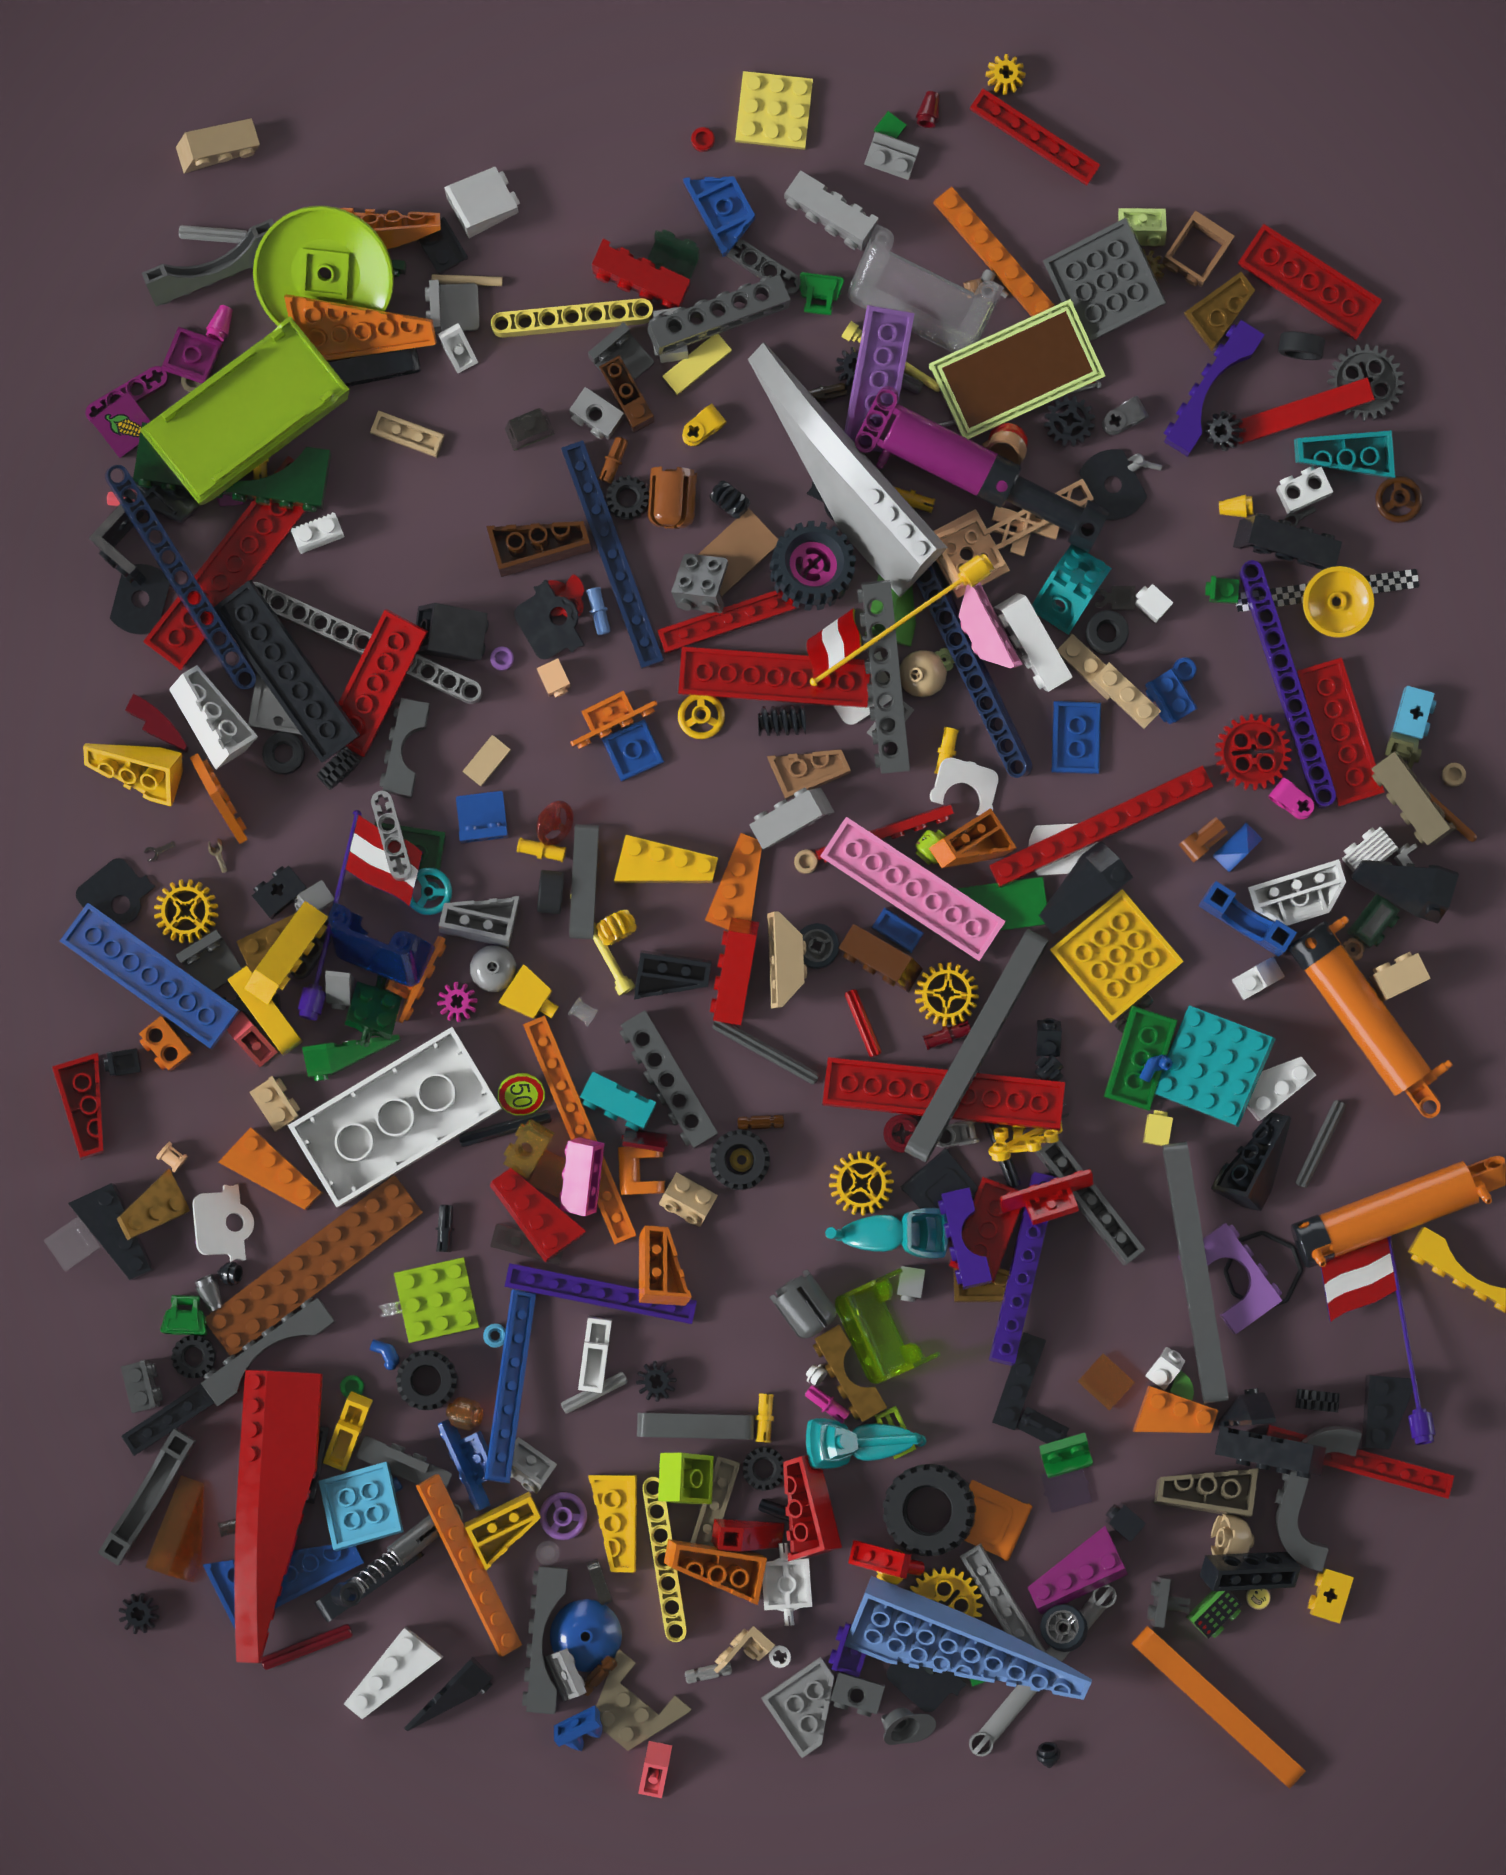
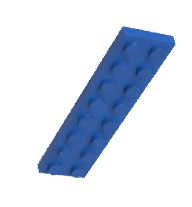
M89 903L85 905L60 940L61 943L211 1050L240 1012L236 1007Z

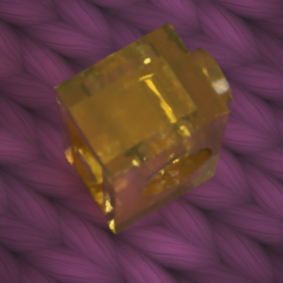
M532 1119L526 1125L521 1123L515 1133L518 1139L515 1144L510 1143L503 1154L507 1157L503 1164L528 1178L533 1173L555 1133ZM522 1143L530 1144L532 1152L525 1151Z

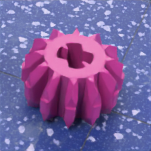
M454 982V990H451L450 986L446 985L445 989L449 992L447 995L439 992V996L444 998L445 1001H438L437 1005L446 1006L440 1011L441 1015L450 1011L447 1017L449 1021L453 1019L455 1014L457 1022L460 1023L462 1020L461 1014H464L468 1020L470 1015L466 1011L476 1012V1008L470 1006V1004L478 1003V999H469V997L474 995L475 991L472 989L465 993L468 988L466 983L462 985L461 990H459L458 982ZM456 996L458 999H460V996L464 999L461 1002L463 1006L460 1008L457 1006L455 1008L452 1007L454 1003L453 998Z

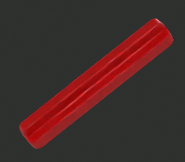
M856 989L847 991L845 998L870 1057H875L881 1054V1049Z

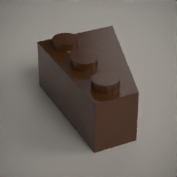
M855 924L852 925L839 946V949L844 953L843 958L853 964L856 961L864 965L862 969L872 975L877 973L883 977L882 980L893 987L896 985L908 993L923 970L912 957Z

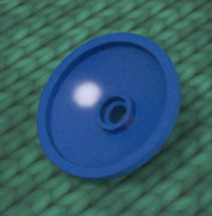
M591 1599L576 1600L564 1606L555 1616L550 1630V1642L554 1653L567 1648L574 1657L577 1671L580 1672L593 1671L598 1664L602 1665L601 1661L607 1655L615 1658L622 1641V1629L616 1614L605 1604ZM583 1632H588L590 1634V1639L588 1641H584L581 1639V1634Z

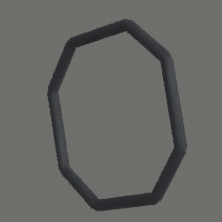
M1258 1231L1239 1238L1238 1240L1241 1243L1263 1235L1292 1250L1298 1272L1285 1299H1282L1274 1307L1287 1303L1303 1272L1296 1247L1266 1231ZM1229 1258L1223 1273L1230 1293L1241 1300L1244 1296L1235 1292L1228 1273L1233 1259Z

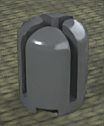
M808 1269L802 1272L805 1275L804 1277L800 1275L798 1278L791 1279L775 1292L778 1296H775V1294L769 1296L795 1334L803 1339L817 1335L824 1327H828L836 1317V1308Z

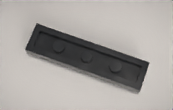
M1023 1332L1016 1362L1009 1371L992 1423L1015 1431L1046 1343L1045 1339Z
M200 1383L121 1437L133 1456H136L172 1432L173 1429L178 1428L213 1405L214 1401Z

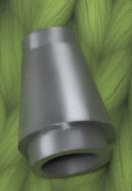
M213 1274L195 1281L197 1286L195 1289L210 1312L223 1307L218 1281L214 1279Z

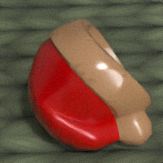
M1003 423L996 426L990 432L989 439L983 442L982 446L1020 465L1026 456L1028 438L1024 430L1018 425Z

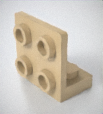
M754 1626L748 1631L744 1628L731 1641L730 1645L733 1647L729 1646L715 1660L718 1665L714 1668V1671L718 1673L724 1668L741 1647L744 1648V1652L751 1659L756 1658L759 1661L771 1651L775 1644Z

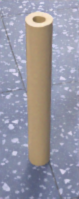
M432 274L431 280H439L440 284L475 283L480 286H502L503 277Z

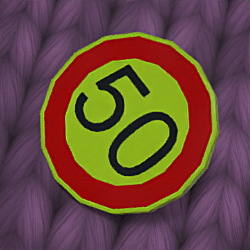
M517 1073L507 1077L498 1088L500 1106L506 1112L513 1115H528L535 1112L541 1107L545 1098V1089L542 1082L535 1076L527 1073Z

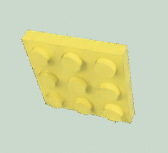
M743 71L735 142L805 150L813 79Z

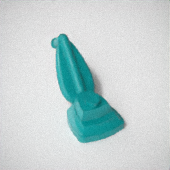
M922 1208L909 1211L904 1214L901 1221L892 1215L869 1216L853 1221L842 1229L829 1227L825 1232L827 1238L842 1241L858 1249L885 1252L892 1251L902 1245L906 1252L917 1257L929 1259L945 1257L948 1245V1238H946L943 1225L947 1223L946 1214L941 1215L939 1208Z
M826 1418L809 1420L806 1430L807 1455L810 1466L813 1469L841 1467L849 1463L852 1455L862 1461L881 1460L900 1454L911 1448L914 1444L922 1447L927 1441L925 1436L919 1433H912L910 1430L898 1426L864 1424L850 1431L845 1424Z

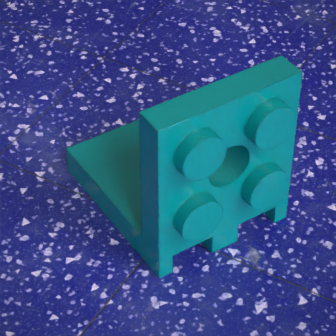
M1071 544L1032 603L1034 611L1038 616L1069 635L1112 568L1107 566L1102 560L1096 559L1086 551ZM1055 600L1063 601L1065 607H1059Z

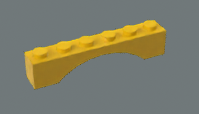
M1421 1227L1407 1251L1412 1255L1411 1259L1420 1265H1424V1263L1429 1264L1433 1267L1432 1272L1443 1278L1445 1275L1450 1276L1454 1279L1452 1283L1464 1290L1466 1286L1475 1291L1473 1293L1474 1296L1485 1302L1488 1298L1495 1302L1494 1307L1506 1313V1288L1489 1285L1469 1274L1456 1261L1445 1238L1426 1227Z

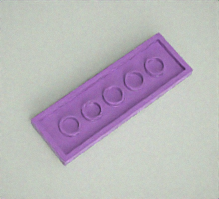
M867 305L844 430L854 443L857 433L880 389L886 386L893 387L897 391L898 397L900 396L915 314L913 312ZM883 393L881 400L885 404H891L894 401V397L890 393ZM871 415L870 420L874 425L883 423L881 415ZM868 435L860 437V442L864 446H869L873 443L872 438ZM875 446L872 451L882 452L883 449Z

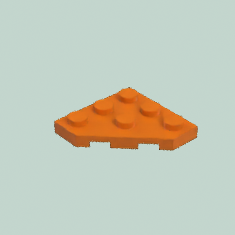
M198 753L190 757L209 796L239 844L248 840L244 833L247 827L241 817L236 819L234 814L237 811L225 789L220 785L221 783L213 772L214 770L208 760L202 761Z

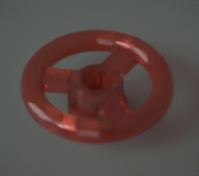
M555 801L546 806L539 814L536 831L539 840L543 844L556 845L569 834L573 824L571 806L565 801ZM561 808L566 812L565 825L561 823ZM552 830H559L561 832L554 838L549 839L546 837Z

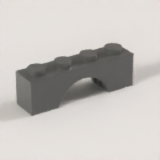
M401 698L400 704L396 703L393 717L397 718L396 726H391L389 734L392 746L391 750H386L384 763L388 764L387 771L382 773L380 779V787H383V791L388 792L390 795L412 799L417 775L405 765L402 750L406 740L413 733L426 729L430 711L429 703Z

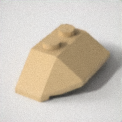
M779 911L767 914L771 1009L783 1007L805 983L804 979L807 977V966L804 964L803 957L806 953V943L803 941V935Z

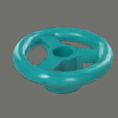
M434 868L420 869L417 879L422 886V896L418 903H416L412 896L410 906L413 910L423 915L438 914L442 912L444 903H450L452 886L450 880L440 870ZM425 875L438 877L443 882L445 888H440L435 882H428ZM427 887H431L433 889V894L431 896L426 894ZM439 896H445L438 906L424 908L427 901L435 900Z

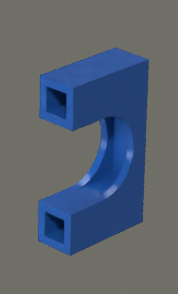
M1215 881L1198 906L1278 957L1282 955L1297 932L1279 920L1273 922L1251 911L1234 898L1236 893Z

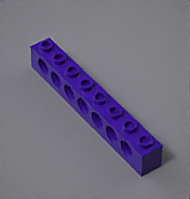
M1034 1172L1031 1175L1029 1186L1046 1183L1057 1177ZM1024 1207L989 1357V1361L1013 1366L1016 1362L1048 1223L1046 1221L1033 1225L1026 1207Z

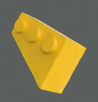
M527 1492L465 1522V1529L485 1570L490 1568L541 1516L530 1492Z

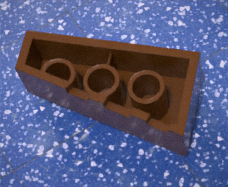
M584 521L554 522L552 524L533 523L516 526V524L495 527V525L486 526L501 577L592 551Z

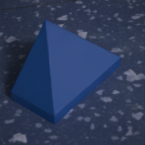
M1246 822L1212 856L1230 872L1262 838Z

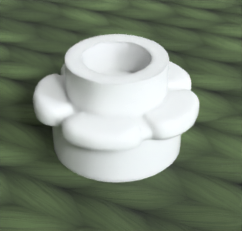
M814 1364L809 1368L806 1373L808 1383L818 1386L825 1379L828 1371L823 1368V1364L819 1366Z

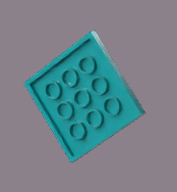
M1189 1005L1168 1053V1057L1173 1062L1172 1067L1169 1070H1162L1155 1095L1239 1127L1276 1039Z

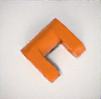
M618 1147L620 1195L665 1193V1181L641 1182L640 1159L664 1157L663 1152L634 1147Z

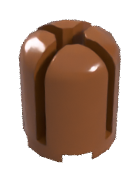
M663 466L651 468L648 506L649 521L657 527H664L666 529H681L690 526L694 521L697 473H694L693 469L682 467L666 469L665 471H662Z

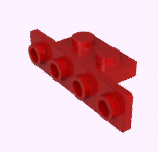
M1091 1169L1079 1170L1071 1175L1062 1178L1057 1177L1039 1185L1034 1184L1017 1192H1008L1000 1197L1001 1210L1003 1213L1026 1207L1033 1225L1078 1212V1204L1073 1191L1092 1186L1094 1184L1093 1173Z

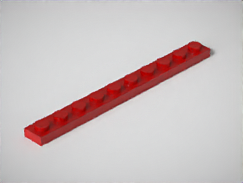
M1202 765L990 864V870L1000 888L1213 788V784Z

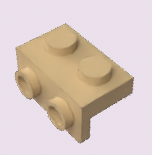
M676 1172L659 1205L668 1212L675 1213L684 1218L688 1223L701 1227L718 1195Z

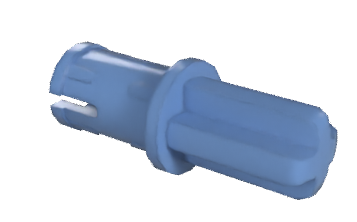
M601 587L586 590L591 607L589 613L593 615L597 634L605 635L610 633L606 614L608 608L604 606Z

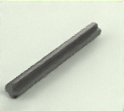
M718 1021L714 1022L712 1026L714 1030L808 1083L814 1085L819 1078V1073L734 1025Z

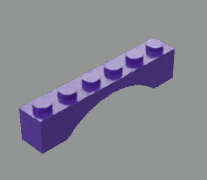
M1240 320L1238 325L1232 324L1226 334L1229 337L1225 345L1220 343L1213 354L1217 357L1212 365L1210 363L1206 365L1201 373L1204 376L1200 385L1198 383L1194 384L1189 392V395L1192 397L1188 404L1184 402L1181 404L1176 413L1179 418L1175 424L1170 422L1163 434L1167 436L1164 440L1166 444L1185 456H1189L1202 435V406L1208 389L1227 369L1239 362L1250 359L1265 334Z

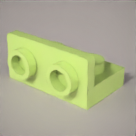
M1119 208L1118 221L1128 218L1140 245H1165L1167 232L1166 209Z

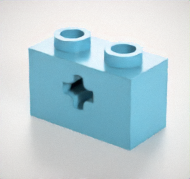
M1406 686L1403 690L1392 732L1418 738L1419 741L1423 736L1427 737L1430 723L1427 722L1429 713L1433 714L1436 706V700H1433L1434 693ZM1414 709H1418L1417 714L1421 715L1416 720L1413 719V714L1410 713Z

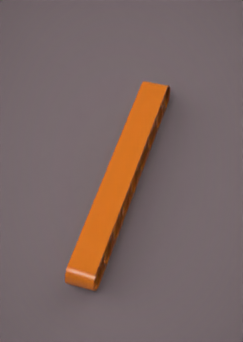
M1148 1626L1131 1643L1289 1789L1306 1772Z

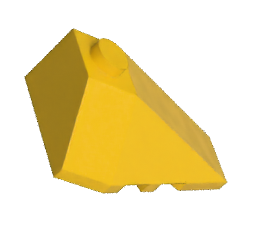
M84 744L85 766L107 778L114 777L124 783L123 787L129 790L131 788L143 793V798L167 806L173 805L183 773L182 753L161 747Z

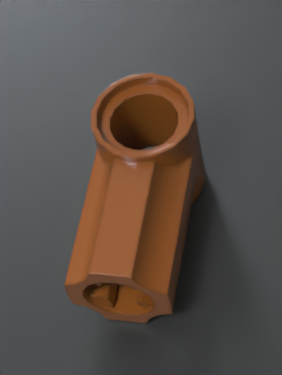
M1215 817L1198 832H1193L1183 840L1179 846L1194 863L1229 832L1223 823Z

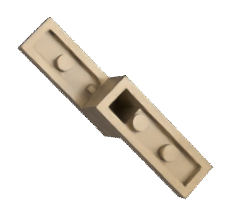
M1074 634L1057 649L1060 656L1106 700L1109 698L1114 700L1143 729L1161 712L1110 662L1105 665Z

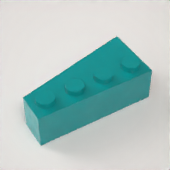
M1392 430L1294 439L1296 463L1383 478H1395Z

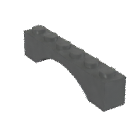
M273 219L250 227L245 237L233 249L213 261L194 266L161 264L142 272L155 306L168 304L173 299L189 295L197 289L211 286L216 281L235 276L238 272L245 269L253 268L256 250L265 233L274 224Z
M312 1297L300 1305L302 1310L296 1314L293 1311L281 1319L283 1323L276 1329L272 1325L261 1333L263 1336L258 1342L250 1341L242 1347L244 1352L239 1356L231 1355L223 1361L224 1367L218 1371L213 1368L203 1376L205 1380L201 1385L217 1407L239 1393L245 1376V1370H248L254 1360L268 1347L278 1341L294 1336L318 1335L336 1322L320 1298L315 1300Z
M177 1428L173 1429L146 1478L109 1533L98 1554L118 1566L123 1563L197 1440Z
M539 1566L538 1571H534L533 1585H537L536 1595L531 1597V1609H535L534 1619L529 1620L528 1633L533 1634L532 1643L527 1644L526 1657L531 1658L530 1667H525L524 1682H529L528 1692L523 1691L522 1706H527L526 1712L556 1713L558 1688L551 1679L545 1664L543 1635L550 1612L566 1593L568 1568Z

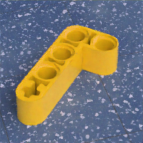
M246 965L227 980L284 1056L303 1041L272 1000L267 1005L244 989L253 974Z

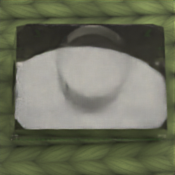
M541 408L509 420L505 427L514 451L555 434L546 411Z

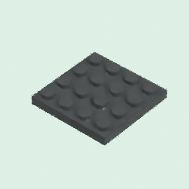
M1124 218L1043 260L1061 301L1064 302L1071 299L1074 303V308L1090 342L1167 304L1128 218Z

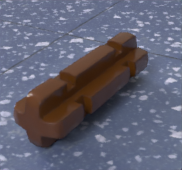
M770 1115L751 1116V1118L742 1116L737 1119L738 1129L740 1130L750 1127L751 1129H768L773 1126L774 1128L784 1127L783 1115H774V1117H770Z
M607 1655L601 1661L602 1665L598 1664L586 1677L587 1681L584 1680V1687L587 1693L583 1695L589 1696L594 1690L593 1687H597L609 1675L608 1671H612L618 1663L612 1656Z

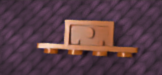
M623 690L581 711L591 732L571 741L570 744L572 748L578 746L581 749L591 744L590 739L597 735L601 739L613 733L611 729L618 725L624 728L634 722L632 718L640 714L644 718L654 713V707L658 704L654 700L633 710Z
M437 937L428 956L408 946L404 949L385 986V989L405 999L398 1012L397 1022L403 1023L404 1020L408 1021L412 1015L414 1008L411 1006L414 1000H418L421 997L425 988L422 986L425 979H429L435 970L433 964L437 956L441 957L445 951V938Z

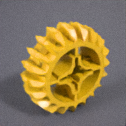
M182 879L179 880L178 888L173 882L170 883L171 892L166 888L162 889L163 893L167 895L165 899L157 896V899L163 902L162 905H154L156 910H161V913L155 914L154 918L163 919L157 926L159 928L166 926L163 931L165 936L172 931L170 939L173 941L180 935V943L185 942L186 936H188L190 943H194L193 935H196L199 940L202 939L201 931L210 934L211 932L206 926L209 924L215 927L216 923L210 919L211 917L218 918L219 914L212 912L213 909L218 908V904H210L216 898L215 895L206 896L210 891L208 887L200 891L202 888L201 882H198L194 888L192 879L188 880L187 886H185ZM184 892L197 894L194 899L192 898L187 902H182L176 897ZM203 900L205 916L201 921L196 915V909ZM170 902L177 909L176 915L171 922L168 919L167 913ZM178 903L187 908L188 905L191 906L189 911L195 919L193 920L190 916L186 915L182 917L183 911ZM184 921H191L197 926L191 930L176 929Z
M948 962L946 969L943 970L942 963H938L939 971L936 972L931 966L929 967V972L932 975L929 976L925 972L921 975L926 982L917 981V985L923 987L922 990H915V994L922 995V998L915 1000L916 1004L924 1003L919 1012H924L927 1009L929 1013L926 1014L925 1019L928 1020L931 1015L935 1016L933 1020L935 1025L938 1023L939 1018L943 1019L942 1026L947 1025V1019L951 1020L952 1026L956 1025V1017L961 1022H964L963 1013L967 1016L972 1015V1012L967 1008L977 1007V1004L971 1002V999L979 998L978 994H972V991L978 989V985L970 986L969 983L973 982L975 978L974 976L968 979L965 978L969 972L967 969L962 974L958 971L961 967L959 964L956 965L955 970H951V962ZM945 975L943 987L933 990L928 989L932 980ZM952 976L958 978L963 983L966 992L953 988ZM948 982V989L951 990L950 992H953L954 996L949 998L946 1007V1000L940 994L935 993L944 992ZM927 996L941 1001L942 1013L936 1011L930 1005ZM953 1000H966L960 1010L949 1014L950 1003Z
M861 1151L857 1152L858 1159H854L852 1153H849L848 1158L850 1161L848 1163L844 1158L840 1159V1162L844 1165L842 1168L834 1165L833 1168L839 1171L838 1175L830 1174V1178L837 1179L836 1183H829V1187H837V1191L832 1192L831 1196L835 1197L839 1194L841 1198L836 1201V1204L839 1205L844 1201L846 1203L843 1207L844 1211H847L849 1206H852V1215L856 1214L857 1208H861V1215L865 1216V1208L868 1207L871 1214L875 1213L873 1205L876 1204L879 1209H882L883 1205L879 1202L880 1199L888 1202L889 1198L884 1193L893 1192V1189L886 1188V1184L894 1183L893 1179L886 1180L885 1177L892 1173L891 1170L883 1172L882 1169L887 1163L883 1162L879 1166L877 1164L880 1159L878 1155L874 1158V1161L869 1160L871 1152H867L866 1159L862 1158ZM867 1164L874 1169L862 1175L852 1165ZM847 1171L853 1180V1184L844 1193L841 1180L844 1172ZM853 1173L857 1176V1178L859 1177L861 1180L871 1175V1177L867 1180L868 1183H866V1185H868L866 1189L870 1193H868L862 1187L854 1190L853 1192L851 1191L853 1188L856 1187L855 1184L857 1183L855 1182L856 1177L853 1175ZM879 1174L881 1189L878 1196H876L870 1187V1182ZM857 1192H862L871 1201L868 1203H856L849 1198Z

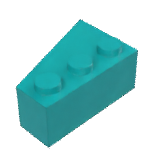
M592 1072L580 1096L584 1100L583 1105L593 1110L599 1107L605 1110V1116L615 1121L619 1117L627 1121L625 1126L637 1132L639 1128L645 1130L657 1105L655 1101L649 1100L595 1072Z

